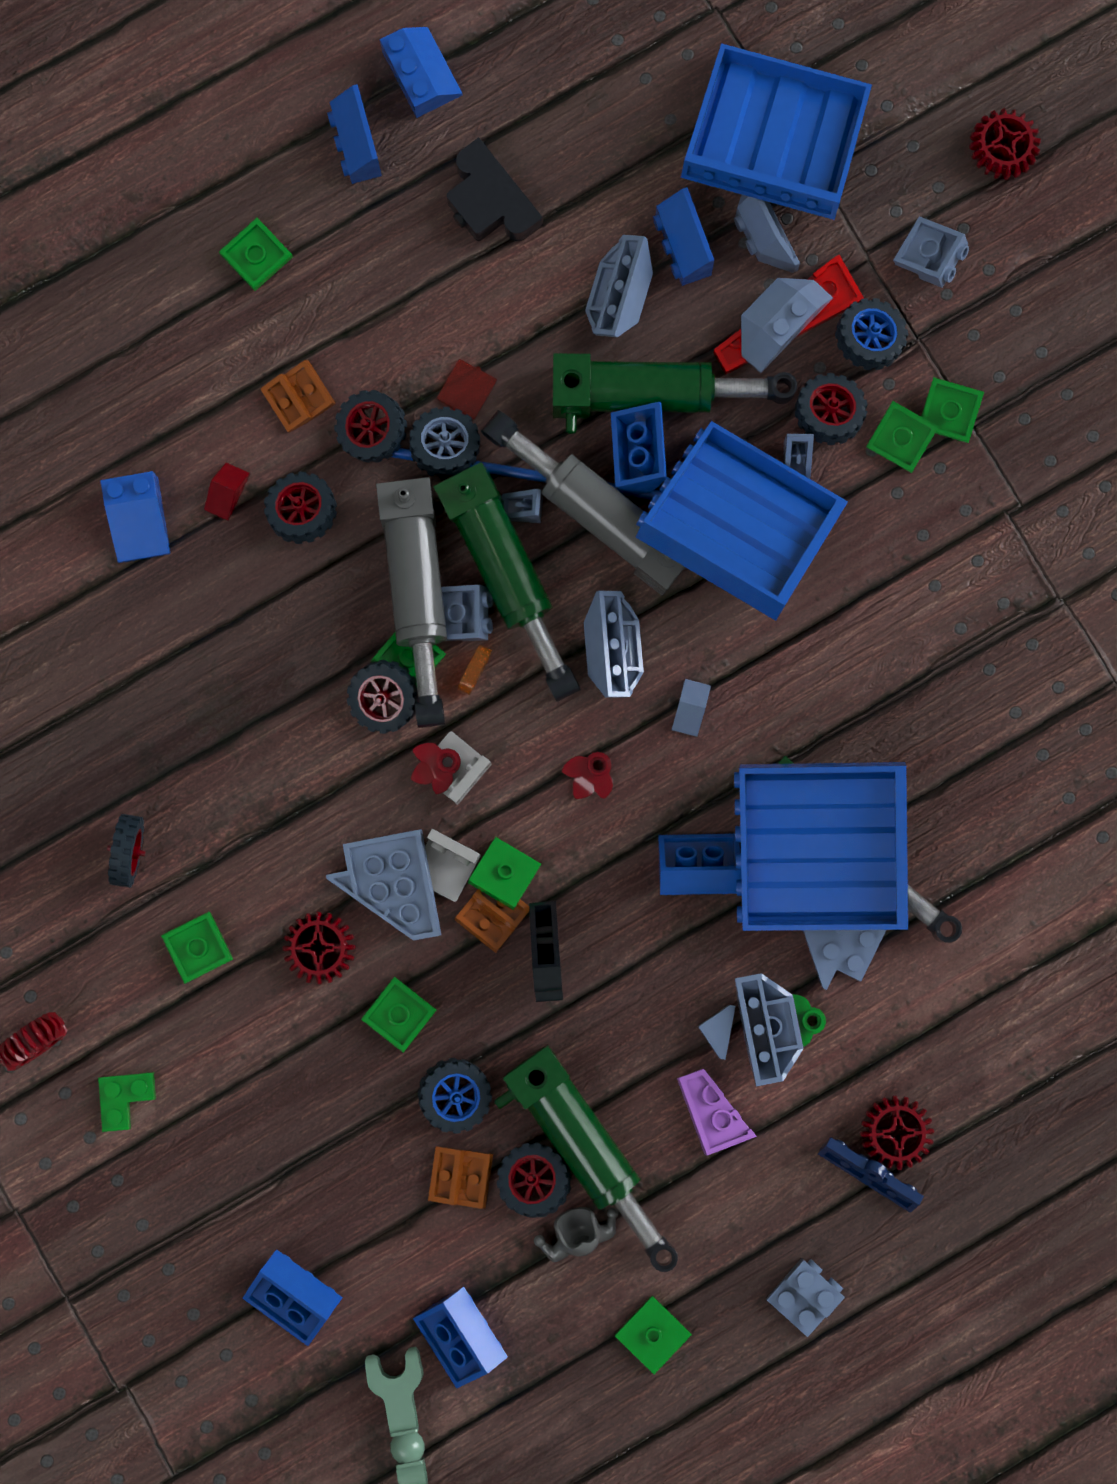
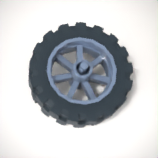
M437 407L431 409L429 413L424 412L420 415V419L414 422L413 429L410 431L411 457L414 462H417V467L422 471H427V474L434 477V475H437L442 479H446V476L453 477L470 468V465H474L477 455H479L480 434H478V427L476 423H472V418L468 414L465 416L459 409L450 410V407H443V409L438 410ZM442 429V431L439 433V435L436 434L435 432H433V431ZM446 429H451L454 432L450 434V432L446 431ZM461 435L464 442L453 441V439ZM427 436L436 440V442L425 444ZM451 447L462 448V450L455 454ZM438 448L437 455L433 454L429 450ZM442 454H444V455H445V454H449V455H450L449 457H441Z

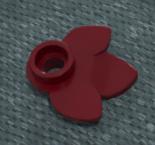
M424 743L413 748V753L421 762L414 769L411 780L418 784L432 783V788L436 795L447 791L453 782V774L459 770L461 765L459 754L453 749H441L434 743ZM446 757H450L453 760L450 767L443 765V760Z
M594 752L588 757L575 756L562 769L563 774L575 778L573 781V795L575 799L587 798L594 792L605 799L612 791L613 780L609 774L611 760L602 752ZM595 761L603 763L601 770L598 771L593 768Z

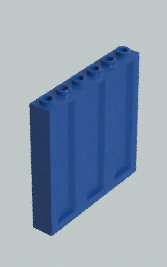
M721 43L684 160L681 178L835 220L872 84Z
M711 421L705 430L700 428L693 440L696 443L695 446L690 444L682 456L685 459L684 462L678 461L671 472L673 478H666L659 490L662 492L661 496L655 494L648 506L651 509L650 512L644 511L636 524L640 527L636 538L776 621L848 501Z
M905 762L740 764L739 772H734V788H740V799H735V815H740V826H735L736 842H741V853H736V869H741L742 880H736L737 896H742V906H737V923H742L743 931L908 930L907 778Z

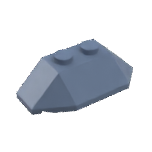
M741 195L734 222L739 232L743 231L747 238L745 243L751 255L755 254L759 262L792 273L798 271L800 262L770 202Z
M622 235L619 243L612 247L600 261L585 310L595 335L619 337L639 322L653 275L648 241L645 236Z
M777 278L741 315V356L761 374L823 310L833 297L814 280Z
M596 591L584 620L588 676L605 698L630 697L633 693L632 690L644 672L639 619L624 599L625 596L621 591Z
M762 973L735 978L740 1018L755 1085L762 1086L782 1082L803 1050L793 995Z

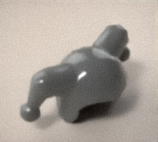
M577 1207L569 1209L559 1215L554 1221V1228L558 1239L555 1245L547 1244L542 1235L535 1236L533 1242L542 1249L552 1262H558L569 1255L576 1257L586 1256L592 1253L599 1243L614 1237L616 1234L618 1210L613 1207L607 1210V1222L599 1225L590 1208Z

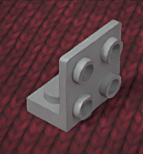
M450 731L438 747L455 750L460 756L461 765L459 770L453 774L452 784L443 794L458 805L492 764L486 757L481 756L455 733ZM446 757L443 760L445 767H450L453 763L450 757Z
M432 829L427 837L428 842L425 848L433 891L456 902L481 855Z

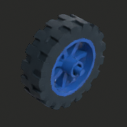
M864 298L859 303L853 302L841 316L835 332V339H838L837 347L843 351V357L846 360L850 359L854 366H863L865 370H871V368L876 370L883 369L885 365L887 367L890 366L907 344L906 338L908 337V329H905L906 321L900 317L901 313L898 309L890 307V303L886 301L882 303L877 298L872 300ZM861 320H869V327ZM854 325L860 328L863 332L855 333ZM885 329L888 336L881 334V331ZM878 340L889 344L882 348ZM873 344L875 349H872L868 346H871Z
M449 1058L447 1061L441 1060L433 1068L430 1067L426 1071L425 1077H422L420 1080V1088L417 1092L420 1109L430 1124L443 1132L461 1133L463 1130L469 1131L473 1129L472 1126L476 1123L479 1125L483 1121L482 1117L484 1114L487 1115L489 1112V1103L492 1101L490 1084L483 1072L475 1064L465 1059ZM450 1077H455L453 1086L449 1087L444 1082ZM460 1077L470 1082L461 1089H458ZM441 1084L446 1089V1094L435 1095L437 1088ZM473 1088V1099L462 1095L463 1093ZM449 1099L442 1110L437 1107L435 1101ZM463 1101L470 1103V1106L462 1112L460 1104ZM452 1104L456 1106L458 1114L450 1115L446 1113Z

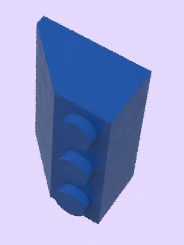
M428 27L402 28L379 39L382 53L416 118L463 95Z
M358 84L352 85L330 101L332 111L327 112L331 128L336 127L338 131V136H334L337 151H343L345 160L340 161L344 176L350 175L351 182L354 184L380 177L382 174Z
M686 187L657 205L656 215L653 216L657 231L662 230L664 236L662 245L665 254H670L673 260V264H671L673 276L675 279H680L682 286L711 276L714 265L712 252L689 190Z
M661 402L611 412L615 487L628 497L653 492L667 478Z
M735 834L658 835L660 895L737 894L736 880H742L741 869H736V853H740V845L735 840Z
M276 1249L242 1299L302 1343L309 1346L343 1297L338 1295L334 1289L315 1278L312 1273L293 1262L289 1256L282 1254Z
M464 1287L447 1295L413 1318L456 1389L488 1374L508 1357L501 1343L496 1339L487 1321L483 1318L472 1297Z

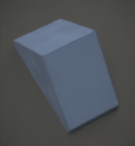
M787 434L784 440V464L810 479L814 434Z
M540 489L502 494L504 501L502 505L510 521L541 523L543 496Z
M685 679L672 731L695 737L698 736L709 696L710 685Z
M727 1005L697 1026L718 1058L726 1060L735 1006Z

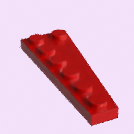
M840 255L835 256L807 279L817 282L833 299L796 337L845 312L853 302L859 303L861 299H864ZM741 329L713 350L725 374L749 363L741 356Z

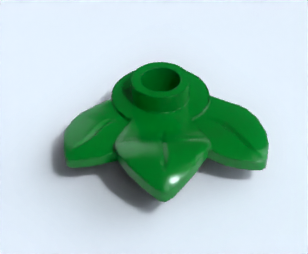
M792 994L802 1044L805 1047L810 1043L813 1034H817L824 1029L826 1018L820 1009L811 1007L805 997ZM813 1015L816 1017L817 1023L814 1026L808 1025L807 1019L809 1016Z

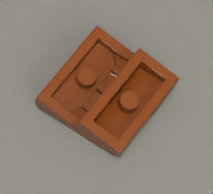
M309 360L302 361L285 375L279 374L260 388L289 433L336 404Z
M478 889L454 920L497 953L528 914L529 906L520 899L515 909L512 910Z
M436 1146L428 1201L486 1209L493 1154Z

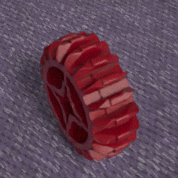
M1003 108L999 115L993 110L990 113V117L984 115L981 118V123H976L974 127L976 132H972L970 136L973 142L970 143L969 149L975 151L971 156L972 160L980 159L977 163V168L986 167L985 175L993 171L995 172V179H998L1000 173L1003 174L1005 180L1009 179L1011 173L1017 178L1021 171L1026 173L1030 168L1029 165H1034L1036 162L1034 156H1038L1040 153V149L1037 146L1040 145L1041 139L1036 137L1039 133L1038 129H1031L1034 123L1033 120L1024 121L1025 113L1018 117L1015 116V109L1010 114H1007L1006 109ZM1007 128H1010L1016 132H1011ZM994 130L995 140L986 146L985 135L989 131ZM1001 141H1005V143L1007 142L1009 144V147H1005V144L1003 146L1001 144ZM1024 142V155L1017 159L1015 156L1017 152L1016 147ZM994 156H999V157H1001L1003 160H999V159L995 158Z
M316 912V920H313L312 915L308 913L306 914L307 923H304L301 918L296 920L300 926L299 929L294 926L289 927L294 936L284 937V940L291 941V946H283V951H291L292 955L286 956L284 960L285 962L294 960L295 963L289 967V970L294 971L299 968L300 971L297 973V978L299 979L307 973V983H311L314 976H316L318 985L323 983V976H326L328 983L333 982L332 973L338 978L343 976L339 970L340 967L345 970L350 969V966L344 963L345 959L353 961L355 958L353 955L347 954L348 950L356 949V945L347 944V941L354 939V935L345 936L344 933L350 927L345 925L339 928L338 926L342 922V919L339 917L332 923L331 913H327L325 920H322V912ZM315 926L312 941L307 944H299L301 936L308 929ZM323 926L331 928L337 934L340 944L327 942ZM321 940L322 945L333 947L332 949H326L325 952L322 951L323 954L318 956L317 951L306 949L307 947L317 945L316 942ZM299 952H307L313 956L315 970L310 969L302 962ZM331 952H340L335 964L324 970L326 956Z
M48 1012L7 1038L0 1044V1063L2 1066H5L7 1071L17 1070L57 1044V1042L63 1039L68 1030L62 1018L56 1012Z
M896 1095L892 1096V1104H889L887 1098L884 1097L881 1099L884 1107L881 1108L877 1103H873L872 1106L877 1112L875 1114L870 1111L865 1112V1115L870 1117L871 1121L870 1123L861 1121L862 1126L869 1127L868 1131L860 1132L861 1137H869V1140L864 1141L862 1145L864 1148L872 1146L873 1148L867 1153L868 1156L873 1157L878 1153L876 1161L882 1163L886 1159L885 1167L891 1169L894 1161L898 1170H902V1161H905L907 1167L911 1168L913 1167L911 1158L914 1157L920 1163L922 1158L918 1153L920 1151L924 1154L929 1153V1150L923 1147L924 1143L933 1144V1140L926 1138V1134H933L934 1129L925 1128V1125L930 1124L932 1119L921 1118L926 1114L927 1110L922 1108L916 1112L919 1104L917 1101H913L908 1107V1097L904 1096L901 1104H899V1099ZM900 1110L908 1112L915 1119L918 1127H905L902 1117H900ZM892 1111L889 1125L885 1128L876 1129L879 1120L886 1113ZM898 1124L900 1125L899 1129L907 1133L900 1134L896 1141V1137L888 1133L894 1131ZM918 1136L915 1145L909 1151L903 1153L905 1141L910 1137ZM876 1138L890 1139L892 1148H894V1155L884 1152Z

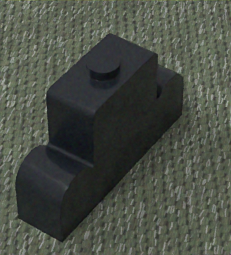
M479 137L458 153L456 158L457 171L464 181L447 193L448 206L455 213L453 218L461 228L466 227L476 241H481L502 224H505L507 237L514 241L526 239L543 226L541 214Z
M556 901L529 903L532 970L536 1002L563 1000Z

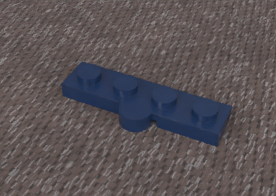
M829 1138L818 1152V1155L908 1212H912L917 1208L924 1197L912 1185L902 1183L894 1178V1175L884 1165L870 1160L862 1154L853 1152L844 1142L838 1139Z

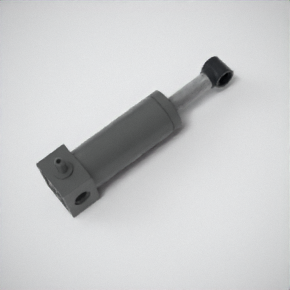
M497 410L482 428L481 433L496 446L509 448L547 478L545 481L547 484L541 494L636 568L634 574L663 596L685 567L636 538L640 529L636 524L644 511L572 454L564 462L557 463L540 450L538 446L519 433L517 424L510 417Z
M430 478L377 483L379 515L385 534L396 643L399 646L413 648L418 689V698H416L415 702L418 728L445 725L443 702L437 694L432 651L433 645L446 641L447 632L435 535L437 524Z

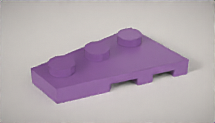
M704 1069L677 1078L706 1156L757 1137L742 1120L737 1110L727 1101L722 1091Z

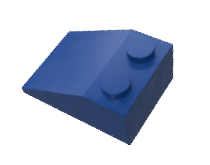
M150 471L100 480L104 506L118 563L171 554L159 479L156 474Z

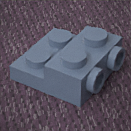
M919 216L893 261L895 265L917 273L920 279L943 288L946 282L950 283L956 274L955 265L958 260L963 261L966 258L969 246L965 234Z
M482 585L441 587L447 632L446 641L488 640V634H491L493 631V622L491 618H488V607H492L493 598L488 588Z
M801 1258L769 1294L766 1300L808 1337L845 1297L840 1293L843 1288L833 1278L827 1281L820 1275L823 1269L812 1259L806 1262Z

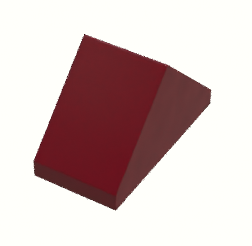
M225 463L210 482L204 510L229 521L250 473Z

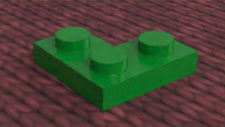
M154 1072L98 1078L102 1132L131 1129L129 1102L156 1099Z

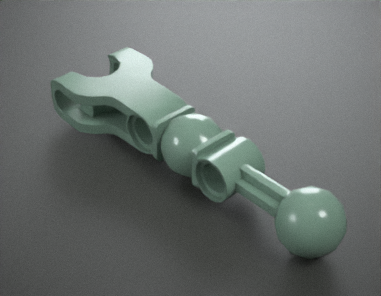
M416 1346L410 1347L406 1351L405 1371L398 1376H389L385 1373L378 1356L373 1354L367 1355L365 1359L367 1384L370 1390L375 1395L380 1396L385 1403L390 1436L393 1437L390 1443V1452L397 1461L395 1466L398 1484H428L425 1460L422 1457L425 1451V1443L418 1433L419 1425L414 1400V1391L424 1375L420 1352Z

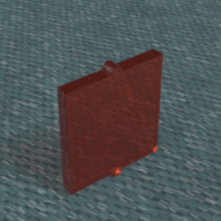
M459 359L437 399L452 407L453 410H461L463 414H468L475 420L497 379L481 371L479 366L475 368Z

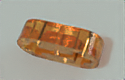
M482 645L478 646L460 681L458 690L468 695L472 693L491 656L492 650Z

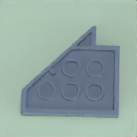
M422 829L343 844L347 871L327 874L326 878L413 941L441 935Z
M803 930L821 987L825 990L828 989L836 970L861 982L886 930Z

